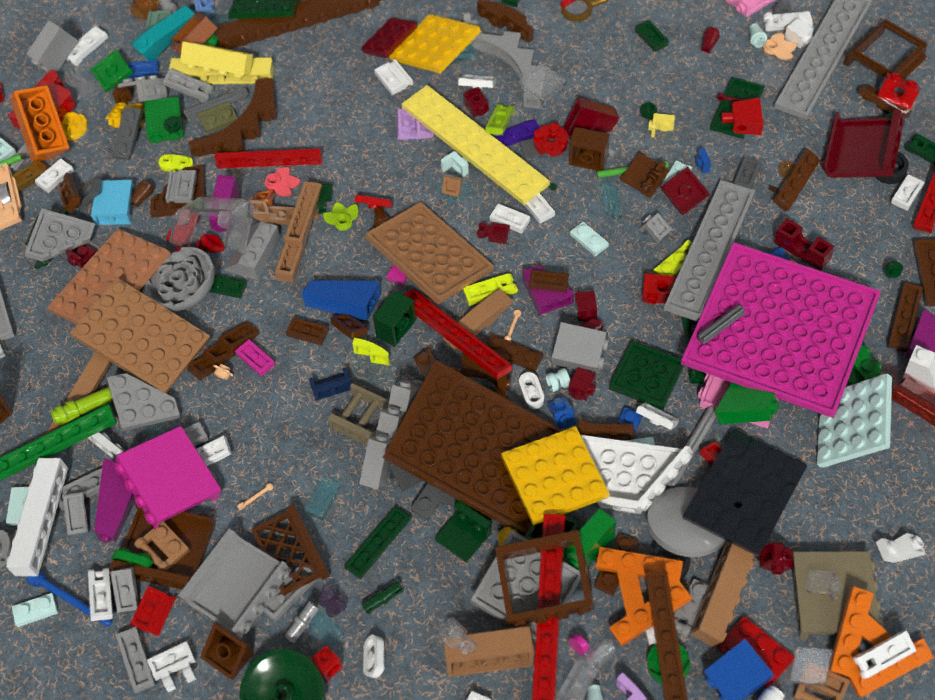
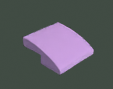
M398 108V140L434 137L433 132L404 109Z

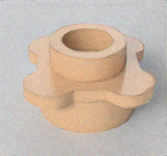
M220 364L219 367L213 365L216 368L213 373L214 375L228 380L229 376L233 377L229 367Z

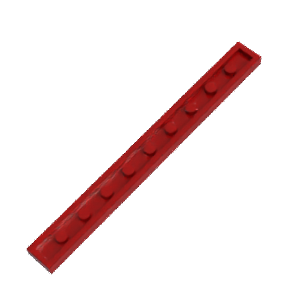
M544 514L542 537L565 533V514ZM564 548L541 552L538 609L561 605ZM556 618L548 619L546 623L537 624L532 700H555L560 626V620Z

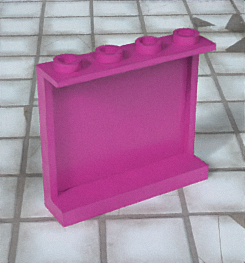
M181 426L117 455L114 464L118 475H122L127 490L129 492L132 491L134 494L136 505L143 509L146 521L149 525L152 524L155 530L159 527V523L208 499L211 502L219 498L222 491Z

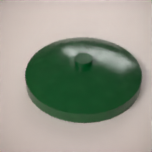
M289 649L272 650L253 661L243 676L239 692L240 700H325L326 695L324 678L318 666L308 656Z

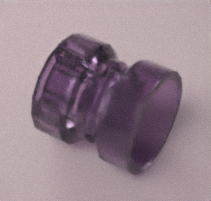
M334 588L328 589L318 598L319 604L326 608V613L330 618L338 616L347 607L346 603L339 599V594Z

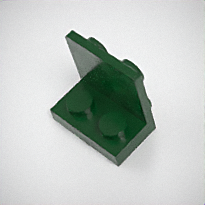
M458 500L454 505L455 515L437 534L435 541L464 562H468L492 534L490 521Z

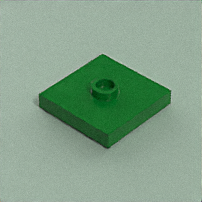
M117 49L90 69L106 93L115 88V84H120L133 74V71Z

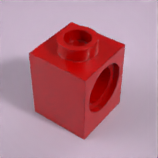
M326 645L311 658L320 669L326 682L343 668L340 659Z

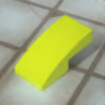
M354 338L352 345L355 354L370 356L371 363L390 365L389 353L385 349L372 342Z

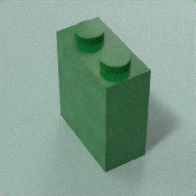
M179 96L144 101L146 133L150 143H160L167 140L175 141L184 138L182 106ZM169 117H177L181 120V128L176 133H169L164 128V121Z
M601 509L579 531L587 568L598 557L599 548H606L615 538L616 520ZM575 545L568 546V564L578 570Z

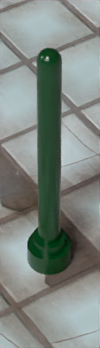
M681 316L686 345L688 346L692 337L690 319ZM691 368L688 374L689 382L691 384L703 383L705 379L704 372Z

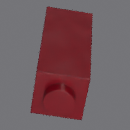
M578 97L563 127L568 136H572L575 127L597 132H611L614 126L617 125L619 116L615 107Z

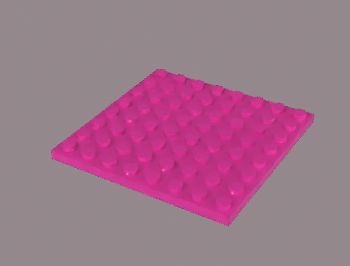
M733 242L682 357L681 365L746 388L775 393L777 399L834 418L881 291ZM741 305L745 309L743 316L706 344L698 341L699 333L735 306Z

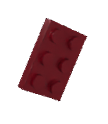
M391 17L366 41L361 50L365 54L388 58L417 28V25L413 21Z

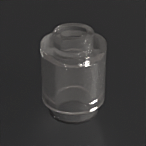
M607 638L599 640L585 652L586 658L584 660L591 669L599 670L614 657V653L617 652L616 647Z

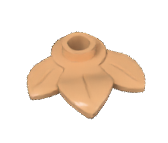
M778 33L766 41L763 50L769 55H775L778 59L789 60L793 58L791 52L796 49L797 44L784 40V34Z

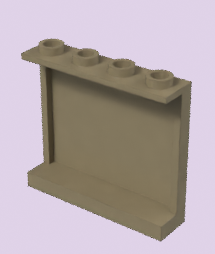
M870 551L793 552L792 577L799 639H808L809 634H838L851 586L874 593L868 614L883 627V621L878 616L880 600L876 598L875 594L878 584L877 579H873L875 562L874 559H871Z

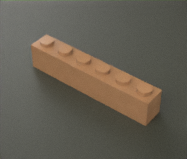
M726 541L690 635L711 647L725 640L727 636L726 628L734 617L732 612L741 599L740 591L748 581L747 573L754 565V554Z

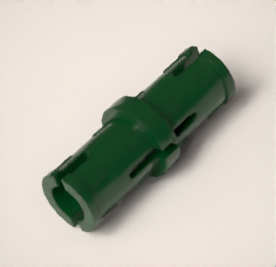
M396 580L386 588L376 591L375 595L362 602L361 605L366 613L370 614L383 604L384 606L388 604V601L402 593L403 589Z

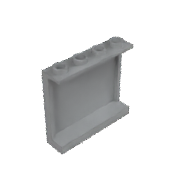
M229 528L178 596L186 604L207 618L218 622L236 636L242 638L250 630L254 620L262 614L268 601L275 596L282 582L287 580L291 569L284 561L279 562L240 538L235 531Z

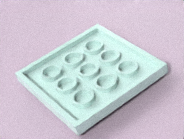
M886 373L845 387L834 418L823 414L819 415L818 466L827 467L890 448L892 376Z

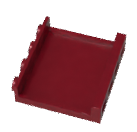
M894 110L892 118L841 120L840 113L836 112L835 120H832V133H829V146L826 147V160H823V170L826 171L827 177H893L904 124L902 111Z

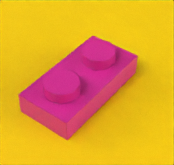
M247 340L235 350L236 355L260 377L275 366V362L251 340Z

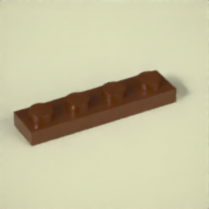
M809 149L802 152L772 200L783 211L790 210L820 162V159Z
M904 282L888 343L889 348L907 352L923 291L922 286Z

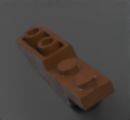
M486 0L477 1L478 15L486 18L492 26H497L499 29L506 26L509 31L521 33V40H525L528 43L534 39L533 28L526 24L525 15L500 3Z

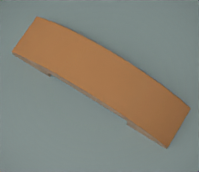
M248 200L247 202L252 217L270 224L289 225L295 207L267 206L266 201ZM317 209L315 210L313 220L319 219Z

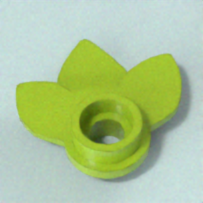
M336 202L332 212L323 213V217L326 223L335 225L338 230L345 231L351 228L352 221L358 217L359 209L357 204L346 208L339 202Z

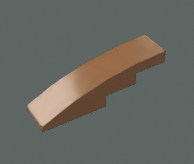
M499 289L474 307L457 323L476 337L484 327L488 328L510 306L513 300ZM442 337V339H444L455 351L459 350L448 340Z

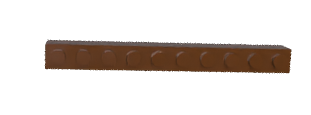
M306 0L298 3L294 17L239 19L216 26L215 35L218 37L217 41L220 48L231 50L232 48L245 46L252 42L263 41L269 37L294 32L304 27H311L314 24L325 23L328 20L342 18L353 13L356 14L366 9H373L379 6V0Z

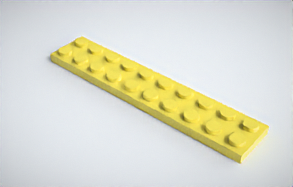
M428 85L402 103V109L521 204L526 205L550 185V180L491 134L486 133V130Z

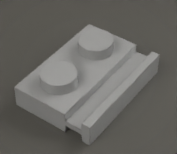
M170 170L165 198L167 203H170V201L175 203H193L197 178L196 170H178V172Z

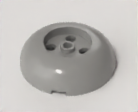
M182 247L179 252L174 253L169 251L171 255L144 285V295L172 312L189 309L202 301L213 285L215 271L207 253L194 247Z

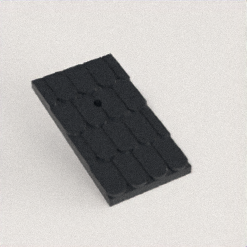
M733 430L683 514L682 519L759 557L808 465L784 454L780 450L767 446L761 441L748 437L743 432Z

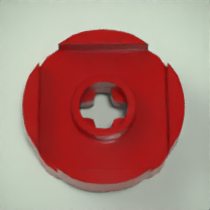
M558 123L542 126L534 132V148L538 153L558 156L566 151L569 136L566 130L560 127Z

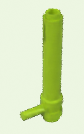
M109 387L78 400L65 402L63 406L58 405L54 407V410L50 411L56 425L69 424L80 418V415L113 402Z

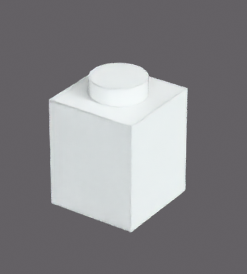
M797 18L786 27L785 39L796 43L797 47L801 48L811 42L814 28Z

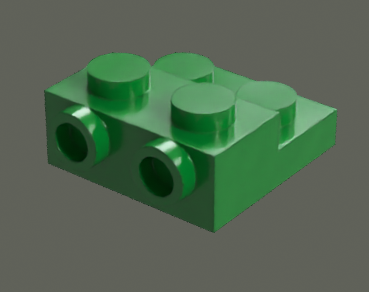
M861 344L846 387L880 376L881 364L878 360L874 361L871 358L868 346Z

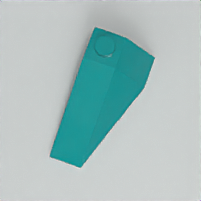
M185 5L142 30L129 44L146 60H155L172 43L170 40L195 13Z

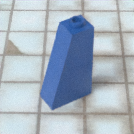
M310 280L307 287L302 291V298H304L306 307L337 314H348L364 320H368L381 295L380 281Z

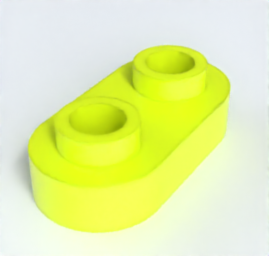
M165 154L158 161L160 168L168 172L170 170L178 172V170H183L185 167L194 166L193 160L190 157Z

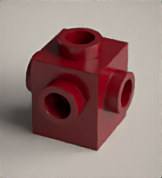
M774 542L765 545L759 556V567L771 571L775 575L784 574L785 571L793 569V550L782 543Z

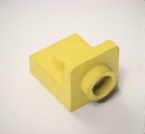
M654 113L653 120H649L648 130L652 131L651 137H655L656 129L664 132L673 131L675 115Z

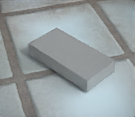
M84 493L62 495L68 536L88 533Z

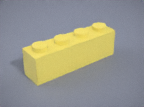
M184 41L180 62L186 63L187 67L196 68V66H201L202 70L212 71V69L218 70L217 73L228 74L230 72L234 73L233 76L244 78V75H250L253 54Z

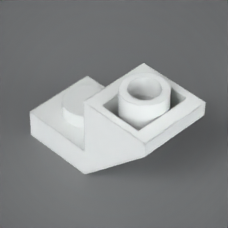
M909 533L902 535L894 541L882 538L876 542L883 560L892 563L926 554L922 539L917 535Z

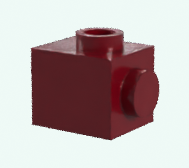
M578 367L569 384V395L576 400L582 399L587 401L589 395L593 396L596 390V373Z

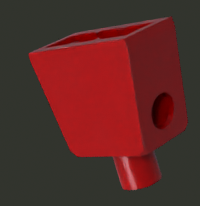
M760 98L733 102L731 112L721 113V123H731L734 133L762 135L764 122Z

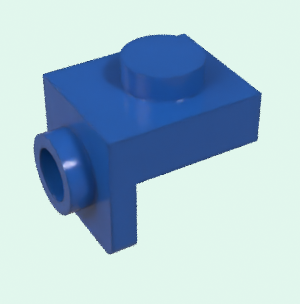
M566 397L556 398L547 403L548 409L555 419L556 427L562 429L576 424L573 407Z

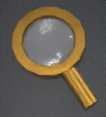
M576 0L565 8L561 7V13L569 21H584L592 14V7L606 3L608 0Z

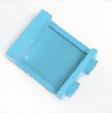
M132 180L101 181L100 192L93 200L91 213L95 225L131 224L129 212L132 193L135 190Z

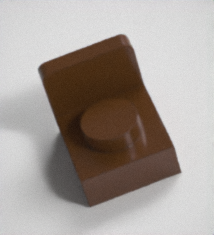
M115 84V90L112 92L115 103L133 102V86L118 88V84Z

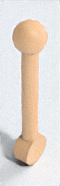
M520 310L514 311V319L508 335L504 337L505 340L511 342L513 329L518 317L521 316Z
M268 483L266 487L259 491L257 494H255L245 502L239 503L237 508L241 511L243 508L246 507V505H248L253 500L264 494L266 491H271L273 489V484Z

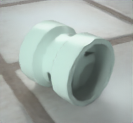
M565 368L558 370L557 373L551 372L546 374V381L548 386H552L550 389L552 393L558 391L561 387H569L570 378Z

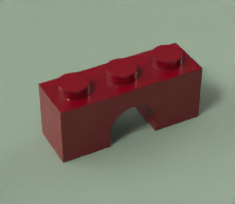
M787 218L776 230L774 243L821 271L831 260L835 246L820 237L814 242L808 241L802 234L803 227Z

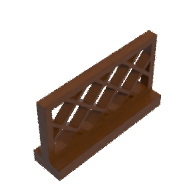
M294 504L286 507L288 511L251 529L261 551L276 560L286 562L288 567H290V564L300 566L297 574L289 573L288 577L294 578L292 585L286 588L282 584L279 586L283 596L320 577L322 580L330 577ZM285 519L288 520L289 523L286 530L277 528L279 522ZM265 529L270 530L267 539L259 537L258 533ZM275 532L284 534L281 542L272 540ZM288 535L297 538L294 546L285 544ZM270 544L279 546L275 555L267 553ZM282 548L292 550L289 558L279 556ZM296 551L305 554L302 562L293 560ZM304 567L311 568L314 572L308 577L301 576Z

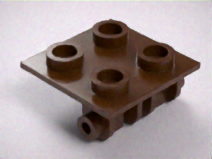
M639 152L620 180L651 198L670 170L665 167L666 163L664 161L655 162Z

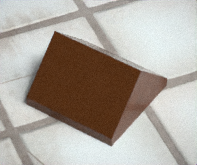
M214 622L200 658L229 679L234 680L254 654L248 643L218 622Z

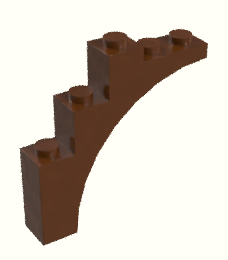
M273 79L255 80V90L251 102L242 115L228 127L213 135L190 140L189 148L192 156L202 157L215 153L244 151V139L253 140L261 137L260 121L269 122L277 119Z

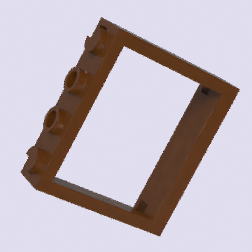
M579 530L495 547L507 622L511 627H526L527 623L531 622L542 624L548 622V619L551 618L562 620L569 618L570 614L585 615L590 610H595ZM575 545L585 600L514 614L505 560Z

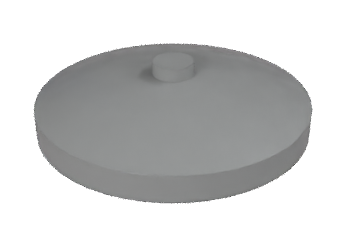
M693 487L670 488L656 496L648 509L647 527L653 539L669 552L685 557H702L720 549L726 540L682 519L683 514L698 491L697 488Z

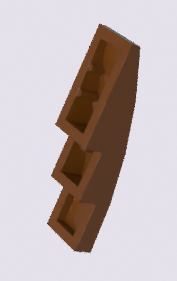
M246 321L219 336L218 343L205 349L202 357L188 364V371L201 381L215 371L216 368L213 365L218 367L220 364L224 365L236 355L235 350L247 340L253 341L259 335V331Z

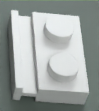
M396 59L392 63L388 62L374 69L375 75L391 95L406 89L408 85H413V80Z

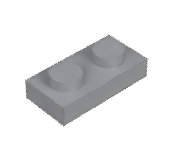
M133 567L111 571L117 613L137 610L139 599Z

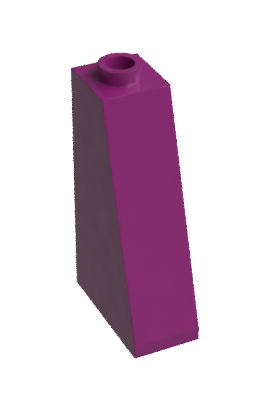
M104 458L94 532L100 541L110 543V541H117L135 501V496L132 491L129 492L127 490L122 475H118L116 472L115 462Z

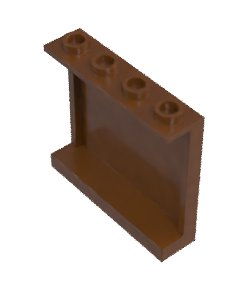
M135 502L137 512L122 548H126L131 553L139 555V553L144 552L134 546L135 542L139 538L144 537L154 527L152 524H148L145 519V512ZM186 510L163 521L190 550L168 571L157 570V566L154 563L151 568L116 560H112L110 569L113 571L133 567L135 580L183 590L201 566L215 528L213 519L206 514L196 515ZM153 541L148 544L163 561L168 559Z

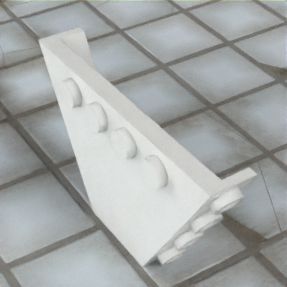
M580 435L610 494L609 498L596 503L600 508L635 514H641L642 511L648 510L656 495L659 496L664 491L666 483L678 475L679 468L691 460V454L693 453L690 446L679 449Z

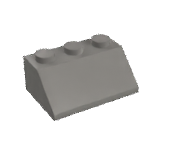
M260 221L247 227L224 270L258 280L280 240L278 226Z

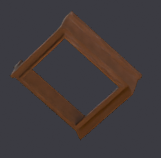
M884 19L853 51L848 52V57L843 64L849 67L856 60L883 77L889 72L891 74L897 73L902 79H906L927 58L925 52L928 43L889 20ZM886 28L918 46L894 71L887 69L862 54L885 32Z

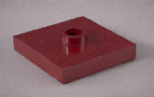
M686 167L660 187L681 215H685L710 195L689 167Z

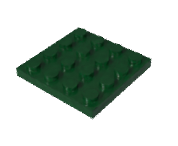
M233 0L228 12L229 20L294 17L299 0Z

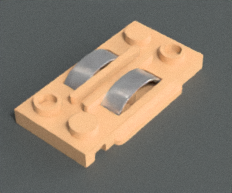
M7 163L0 166V230L22 221V217L19 215L22 205L16 186V179L12 177L11 168Z

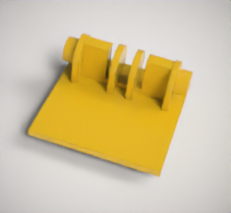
M124 102L115 104L106 116L108 125L119 127L124 106L141 109L143 116L145 105L142 103L126 104ZM140 120L139 128L144 126L143 120Z

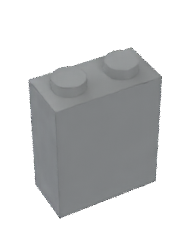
M48 20L27 52V55L32 58L31 62L40 66L46 72L50 70L58 72L78 40Z
M561 322L552 355V364L575 370L580 367L597 374L599 368L602 369L605 357H602L603 350L607 351L609 340L606 339L607 332Z

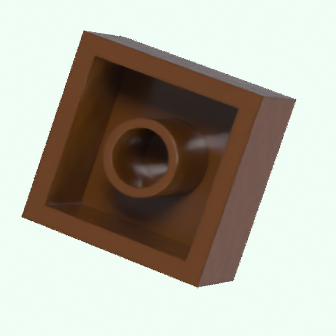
M575 127L569 143V165L596 171L604 170L609 156L610 134Z

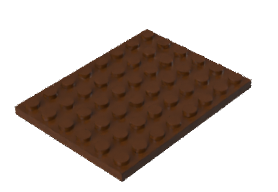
M435 360L382 458L504 526L517 530L519 534L525 537L532 522L501 458V453L562 432L563 430Z

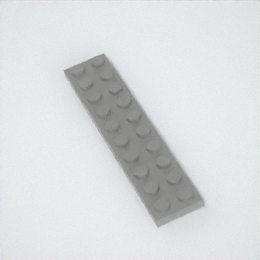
M834 0L776 100L774 108L805 120L808 119L867 14L872 0Z
M720 180L665 303V311L699 321L744 221L755 190Z

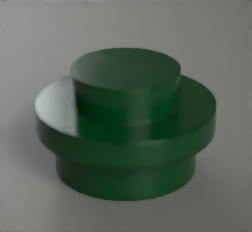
M650 102L643 104L640 109L641 116L646 119H652L654 113H658L655 104Z
M177 117L167 118L163 124L165 130L169 133L178 132L181 128V120Z
M897 261L888 262L884 267L886 277L897 278L903 271L902 264Z

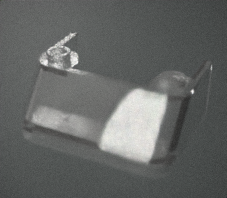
M197 197L176 212L169 243L176 246L191 247L197 217L212 216L218 217V225L227 229L224 247L240 254H245L254 204L244 198Z

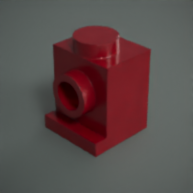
M479 87L463 94L464 105L473 118L483 116L489 111V103L480 92Z

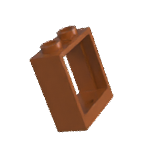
M196 12L170 40L174 44L172 48L181 54L184 41L203 44L217 30V27L206 16Z

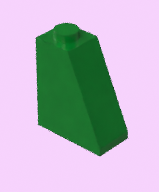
M731 383L714 412L719 424L770 421L773 415L778 412L779 403L775 393L746 388Z

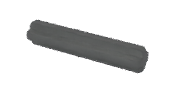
M741 305L735 306L699 333L698 341L706 344L743 316L745 309Z

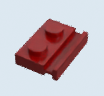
M148 586L130 626L158 637L176 597H171L162 591Z

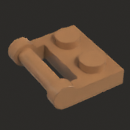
M164 522L159 523V527L156 530L153 528L134 544L138 550H142L151 557L150 560L157 566V570L168 571L190 551ZM151 541L168 557L166 561H163L150 548L148 544Z
M808 662L794 699L823 700L804 691L806 687H809L835 700H843L850 680Z

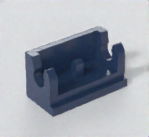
M346 367L342 368L343 373L315 382L313 378H309L315 401L351 390V380Z

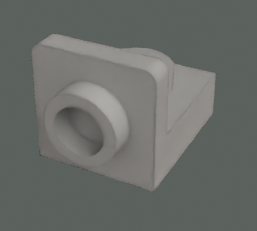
M659 213L653 217L651 215L646 217L642 221L644 225L639 228L641 231L646 229L656 242L660 241L672 230Z

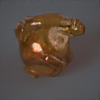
M133 0L130 11L136 18L147 20L149 10L156 12L159 0Z

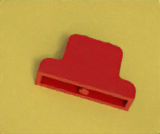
M50 70L35 87L48 85L60 122H62L65 118L64 115L71 112L76 103L70 90L63 87V82L60 80L58 73ZM13 109L8 114L12 125L20 129Z

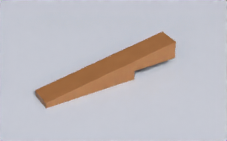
M307 181L303 183L284 237L285 245L275 270L276 280L295 282L322 189V184Z

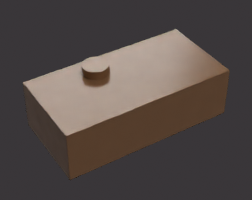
M530 626L443 638L448 677L534 666Z

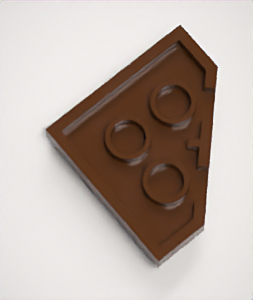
M203 165L185 167L183 169L196 170L197 173L193 203H175L174 201L167 203L165 198L168 184H166L158 196L154 195L150 199V214L152 218L180 215L182 210L192 213L205 212Z

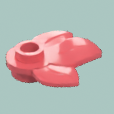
M289 167L277 169L275 173L269 174L265 179V186L269 190H274L277 195L287 197L292 195L291 189L297 187L301 181L299 178L289 175Z

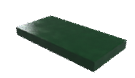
M731 77L724 95L744 100L761 98L765 86ZM721 101L711 123L710 130L744 139L745 134L732 131L731 123H721V113L731 112V105L735 101Z

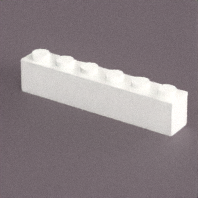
M38 458L37 464L34 467L33 478L28 487L26 501L23 504L21 519L18 521L16 536L12 541L11 553L7 558L6 567L15 576H38L68 471V467L61 458Z

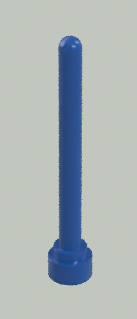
M39 571L38 576H28L27 583L34 587H44L90 616L89 605L48 581L46 576H44V572ZM111 619L97 620L105 626L112 624Z

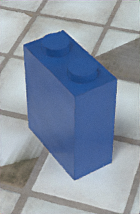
M746 639L704 670L707 675L704 678L712 689L716 687L721 694L718 696L720 700H746L775 677Z

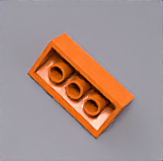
M48 85L13 91L10 101L32 163L38 159L40 161L51 159L69 150V145Z

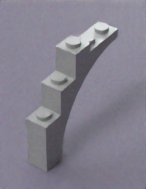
M504 31L503 36L479 33L469 44V48L491 53L510 65L519 76L523 85L524 107L541 109L548 78V67L533 65L534 50L520 48L521 33Z
M400 380L392 385L388 407L380 412L376 434L368 439L359 484L377 490L385 485L390 462L382 457L423 383L422 381Z

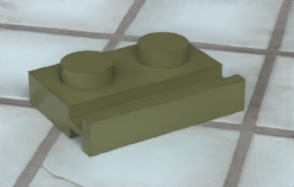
M230 102L197 114L207 134L227 127L238 119Z

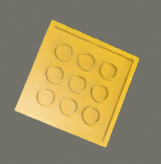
M429 14L389 57L391 60L396 59L399 63L441 74L476 38L481 30L476 25Z
M576 426L501 453V458L533 525L542 523L544 514H566L609 498L610 494Z

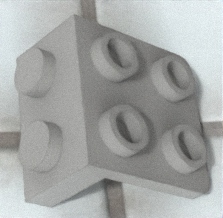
M157 75L148 76L147 80L145 76L136 77L135 81L133 79H125L123 83L118 84V88L137 86L139 102L168 98L167 88L163 85L165 78H158Z

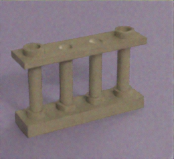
M352 383L350 388L354 397L341 415L337 416L331 413L328 423L331 429L367 446L368 439L376 434L377 428L371 432L364 427L377 407L383 410L386 409L389 400L368 391L362 385L357 386ZM361 399L370 403L358 423L354 424L348 421V418Z

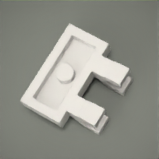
M187 641L147 659L154 679L156 681L162 679L167 692L176 689L170 674L182 669L188 683L196 680L190 667L191 664L195 663V659Z

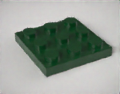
M631 341L609 385V390L664 410L684 368V365H681L682 359Z

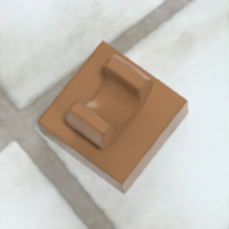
M446 174L443 178L442 193L459 197L461 195L463 178Z

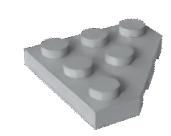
M42 208L26 248L25 257L46 261L65 253L67 249L72 250L90 242L95 229V223Z
M127 373L107 377V383L121 431L180 418L174 397Z

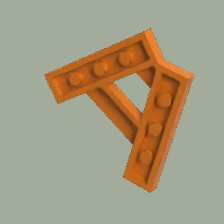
M603 547L599 548L596 569L617 573L627 616L610 626L609 630L621 647L653 627L649 601L644 604L638 577L645 578V573L667 571L673 612H676L692 601V597L680 582L683 561Z
M851 586L828 670L848 677L855 693L861 698L934 657L924 638H919L912 642L916 649L915 652L871 677L862 679L859 673L860 668L852 659L858 653L861 639L863 638L869 645L874 647L892 637V635L868 614L874 593Z

